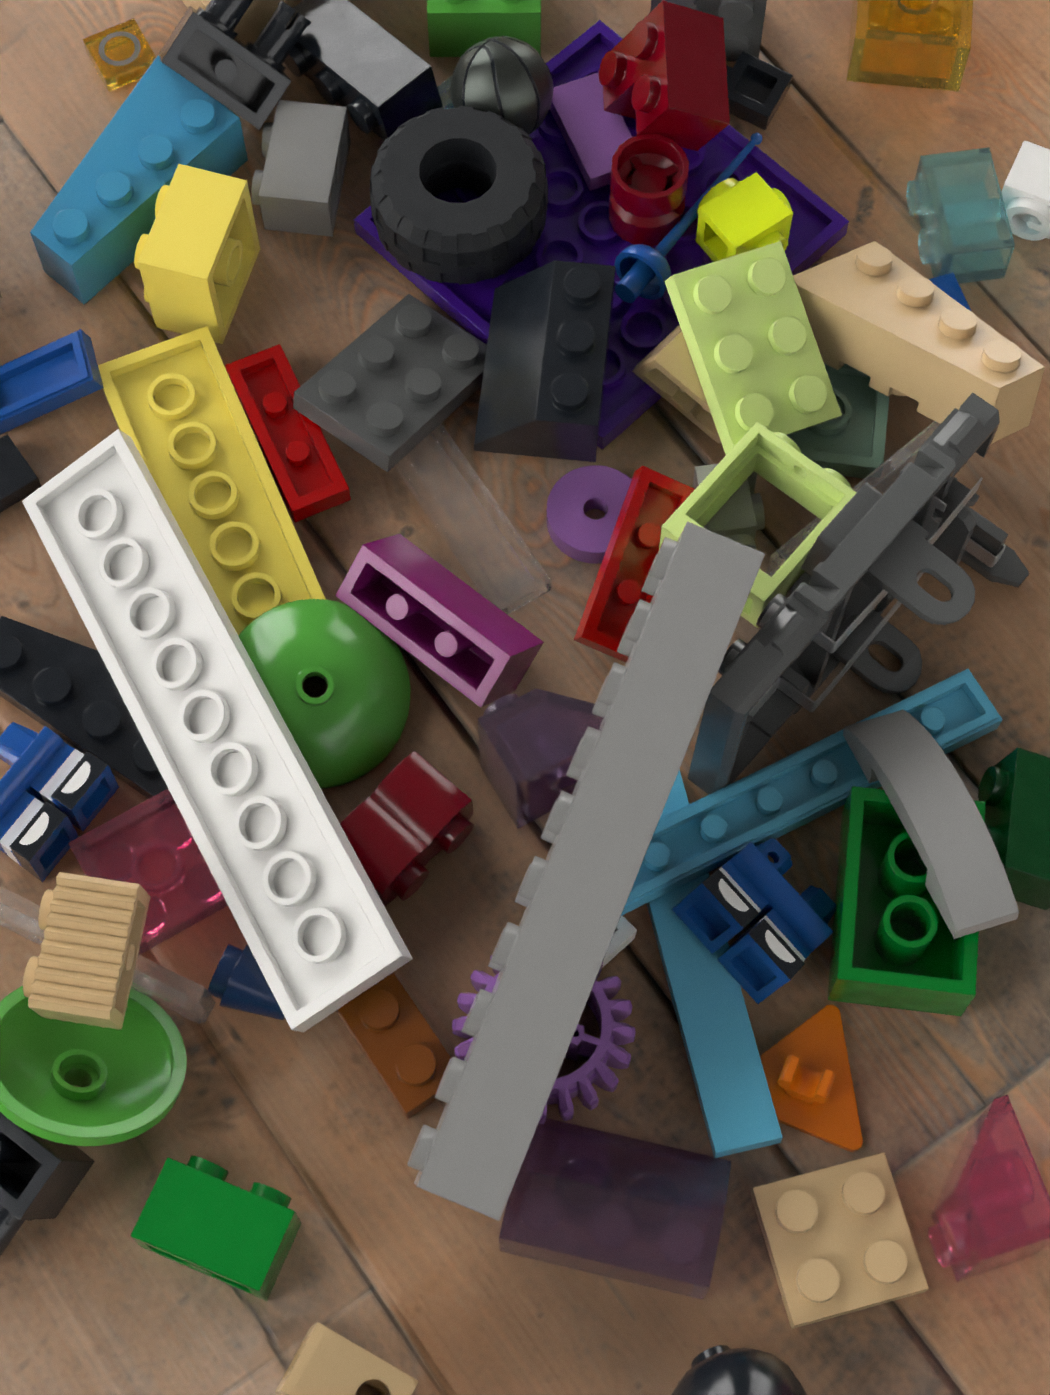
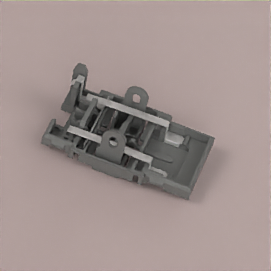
M972 393L960 406V409L955 408L924 442L917 453L915 462H908L900 471L897 480L884 494L866 482L820 533L801 567L805 572L789 589L786 596L778 593L762 611L756 623L761 629L748 644L741 639H737L727 649L718 671L722 677L712 687L705 704L688 774V779L708 795L732 784L792 714L798 713L802 707L809 712H813L848 669H851L869 685L883 693L898 694L906 692L913 687L922 671V658L919 648L911 639L890 624L888 620L901 604L930 624L947 625L957 622L966 616L975 602V588L971 577L959 566L960 561L991 582L1019 587L1029 575V571L1015 551L1004 544L1008 534L970 508V506L975 505L980 497L976 494V491L983 478L981 477L970 490L954 477L975 452L983 458L987 454L1000 423L998 409ZM923 573H929L950 590L951 599L946 602L939 601L922 589L917 582ZM896 598L898 601L884 618L880 616L893 599ZM879 644L899 659L901 669L893 672L884 668L870 656L869 646ZM842 662L845 667L815 702L812 701L810 697L838 664Z

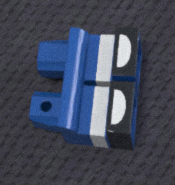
M13 722L0 735V759L11 766L0 779V850L43 882L79 838L73 825L84 832L117 791L119 785L107 763L89 752H86L84 755L71 747L47 726H44L38 734Z
M774 838L758 846L750 842L672 908L675 914L712 954L750 924V927L717 960L757 1004L789 982L805 964L804 960L812 951L833 933L827 924L836 911L837 906L821 888L810 885L799 894L782 875L793 866L791 855ZM768 856L773 858L774 863L768 859Z

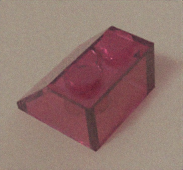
M1008 1095L994 1099L969 1128L931 1214L935 1225L928 1228V1234L934 1254L943 1268L951 1266L957 1282L1033 1257L1050 1244V1197Z

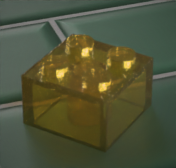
M853 0L846 81L959 91L971 49L973 0Z

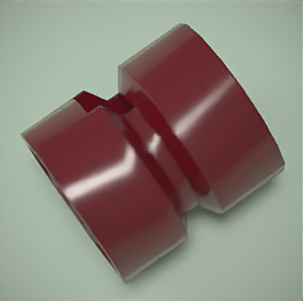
M659 134L634 136L619 145L612 157L609 220L613 230L624 241L634 245L656 246L684 216L689 161L684 149L674 140Z

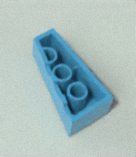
M158 55L30 231L44 272L85 305L134 261L139 238L144 233H150L155 221V204L158 193L163 185H170L178 164L231 176L248 161L240 118L216 99L162 63Z

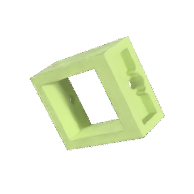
M756 422L662 525L659 550L665 537L674 541L678 540L687 521L704 528L753 472L759 474L820 518L821 522L772 577L759 568L741 613L744 619L759 628L756 623L762 611L778 593L786 596L789 589L805 572L801 567L817 537L857 492L852 489L847 479L839 472L831 468L823 469L802 454L798 445L787 435L780 432L773 433L759 422Z

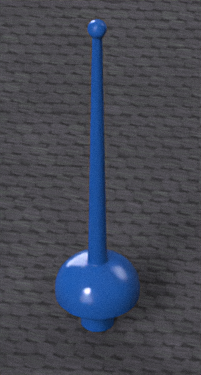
M753 133L751 135L750 142L656 248L644 244H635L626 247L615 259V270L620 278V281L615 286V292L621 300L633 303L638 296L649 300H656L664 295L667 291L664 281L671 277V269L665 256L698 217L697 209L699 203L708 191L719 182L728 179L753 147L762 142L763 138L760 133Z

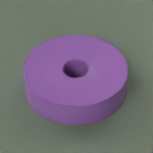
M601 465L580 467L561 477L553 486L547 500V528L554 544L564 554L577 561L594 564L602 563L632 479L619 470ZM591 509H599L606 515L601 519L594 520L587 517L585 513Z

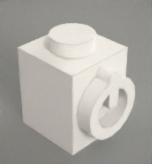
M1025 140L1004 183L993 219L1002 221L1010 232L1023 239L1031 241L1045 238L1050 239V149Z

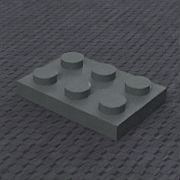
M408 294L294 392L293 408L388 472L482 386L487 345Z

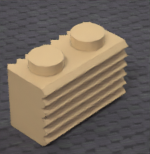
M59 872L56 877V887L54 890L47 889L45 891L39 908V928L44 930L41 953L39 956L30 957L24 972L23 994L25 997H29L28 1007L47 1019L122 1030L151 898L140 884Z

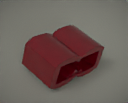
M413 751L383 779L370 797L358 805L340 823L384 906H387L397 896L402 901L410 898L428 877L429 871L425 866L429 860L442 849L447 854L452 853L465 841L474 826L469 821L474 814L473 802L419 753Z

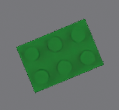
M852 786L842 811L835 904L837 906L833 921L827 1000L962 1016L976 996L979 931L954 939L925 886L928 869L888 796L881 789ZM974 800L985 822L986 802Z

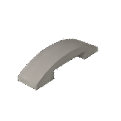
M905 710L845 726L843 736L868 782L872 783L879 780L927 867L925 886L954 939L1018 919L1019 909L1010 882L986 824L953 764L925 727Z

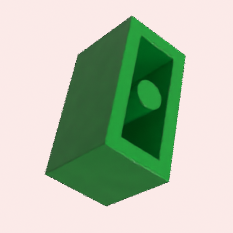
M191 1155L187 1165L167 1157L130 1236L144 1249L267 1301L302 1224L296 1212L288 1208L292 1199L288 1195L258 1182L253 1183L250 1191L225 1182L229 1172L206 1159Z

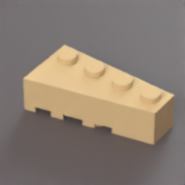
M873 241L793 275L825 364L839 370L845 363L870 376L869 387L886 396L891 394L908 396L918 401L917 412L939 424L955 408L959 410L966 399L974 393L999 411L1000 423L992 443L1029 426L1045 367L1020 349L1018 345L1009 341L977 317L972 311L966 309L934 285L929 279L923 277L895 256L889 249Z

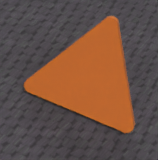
M826 1005L764 1052L760 1058L778 1122L849 1152H856L861 1148L863 1138L841 1013L837 1006Z

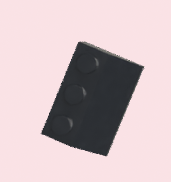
M554 260L495 288L474 451L596 462L613 310L615 266Z

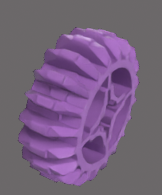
M603 962L587 1000V1004L598 1022L600 1039L585 1034V1026L577 1025L565 1058L577 1061L582 1056L588 1058V1061L576 1071L556 1078L539 1124L546 1122L547 1105L558 1104L559 1115L564 1121L573 1119L572 1098L576 1096L589 1110L595 1109L598 1106L599 1099L592 1084H596L603 1090L614 1092L618 1087L619 1080L608 1067L616 1069H627L629 1067L631 1054L618 1045L634 1042L635 1027L619 1021L631 1015L632 1003L626 999L610 1000L621 989V980L618 976H609L597 981L603 968ZM492 968L496 975L492 977L484 971L475 970L470 976L471 984L478 993L480 989L492 993L500 971ZM470 992L459 994L457 999L458 1007L466 1014L469 1013L476 994ZM461 1016L452 1021L453 1034L468 1039L454 1048L456 1058L463 1061L473 1039V1036L461 1032L467 1016Z

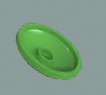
M305 599L288 602L263 613L240 633L239 638L321 789L342 786L363 777L375 769L393 750L404 730L409 713L410 679L406 663L395 641L344 603L325 599ZM318 676L326 681L328 689L320 697H310L303 691L304 681L309 677Z
M23 986L14 990L0 1001V1112L27 1132L40 1138L66 1145H110L134 1138L157 1125L170 1112L179 1098L187 1069L186 1048L178 1027L166 1011L139 990L131 987L122 1030L43 1018L28 1007L29 997L24 996Z

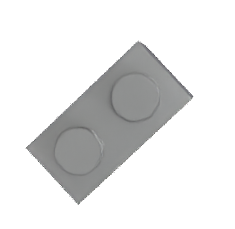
M286 100L278 101L274 122H266L263 128L262 156L266 157L264 170H255L252 180V204L259 205L261 208L264 229L333 237L351 144L347 107Z

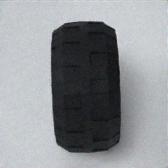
M468 106L449 109L442 107L430 110L419 117L409 119L397 127V130L388 139H385L377 151V158L371 169V211L379 240L385 250L389 251L397 260L398 264L409 272L412 271L427 280L439 283H459V285L474 284L478 281L494 279L507 273L509 269L522 262L532 252V248L537 240L541 238L545 226L548 185L545 163L541 152L537 150L532 142V138L522 128L517 127L504 117L491 111L485 112ZM452 188H469L483 193L480 198L466 203H449L435 198L439 193Z

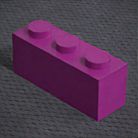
M401 534L363 544L335 595L479 707L488 705L515 692L544 643Z

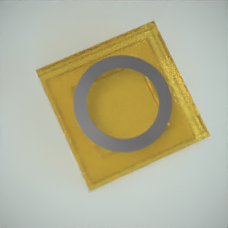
M134 18L83 39L86 52L108 92L141 79L156 58Z

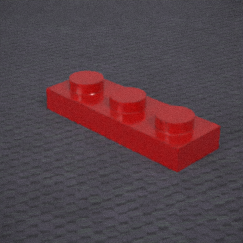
M275 345L224 365L294 522L350 501L349 487L320 426L293 408L294 392L300 387V384L281 345Z
M645 466L635 470L574 641L626 663L628 656L618 653L617 649L639 600L641 599L648 603L652 600V595L641 590L655 556L659 552L661 527L695 490L694 488Z

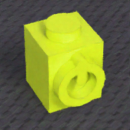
M757 172L739 182L735 178L719 182L708 191L699 203L695 241L713 262L781 241L784 251L786 250L793 217L790 203L779 189L771 188Z

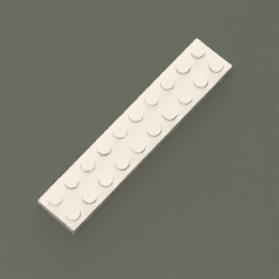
M117 429L22 500V503L291 1030L305 1032L413 958L132 438Z

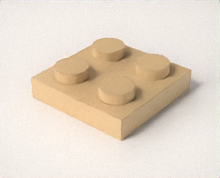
M885 1152L752 1188L750 1194L791 1329L924 1293L929 1289Z

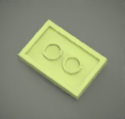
M781 241L674 274L664 281L726 455L756 422H759L773 433L780 432L790 435L842 416Z

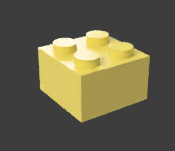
M178 164L170 185H163L158 193L155 204V221L150 233L142 234L138 240L134 264L135 268L140 270L144 284V299L146 302H149L156 328L185 334L207 326L214 342L223 344L260 251L248 183L244 179Z

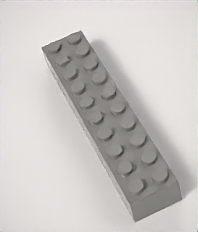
M688 521L677 541L667 537L664 538L641 590L652 595V600L650 603L639 600L617 649L618 653L628 656L626 664L623 666L615 662L613 663L593 707L592 714L603 718L599 730L590 726L587 727L566 776L578 780L573 794L561 790L540 839L552 843L546 860L534 856L515 898V903L526 907L520 924L517 926L507 922L490 959L488 967L500 971L492 993L480 989L465 1020L461 1032L473 1036L464 1061L454 1056L452 1059L450 1058L434 1098L446 1103L437 1128L434 1129L427 1125L422 1126L407 1165L409 1167L419 1170L414 1182L416 1187L500 1221L765 553Z

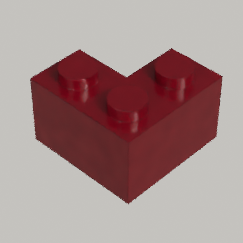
M662 0L602 58L599 68V82L603 86L604 111L636 119L637 136L642 134H659L674 140L682 148L694 151L700 150L730 124L723 18Z

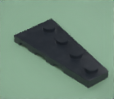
M1 616L0 696L41 725L50 728L64 741L83 754L89 752L107 763L113 775L163 808L172 795L99 652Z

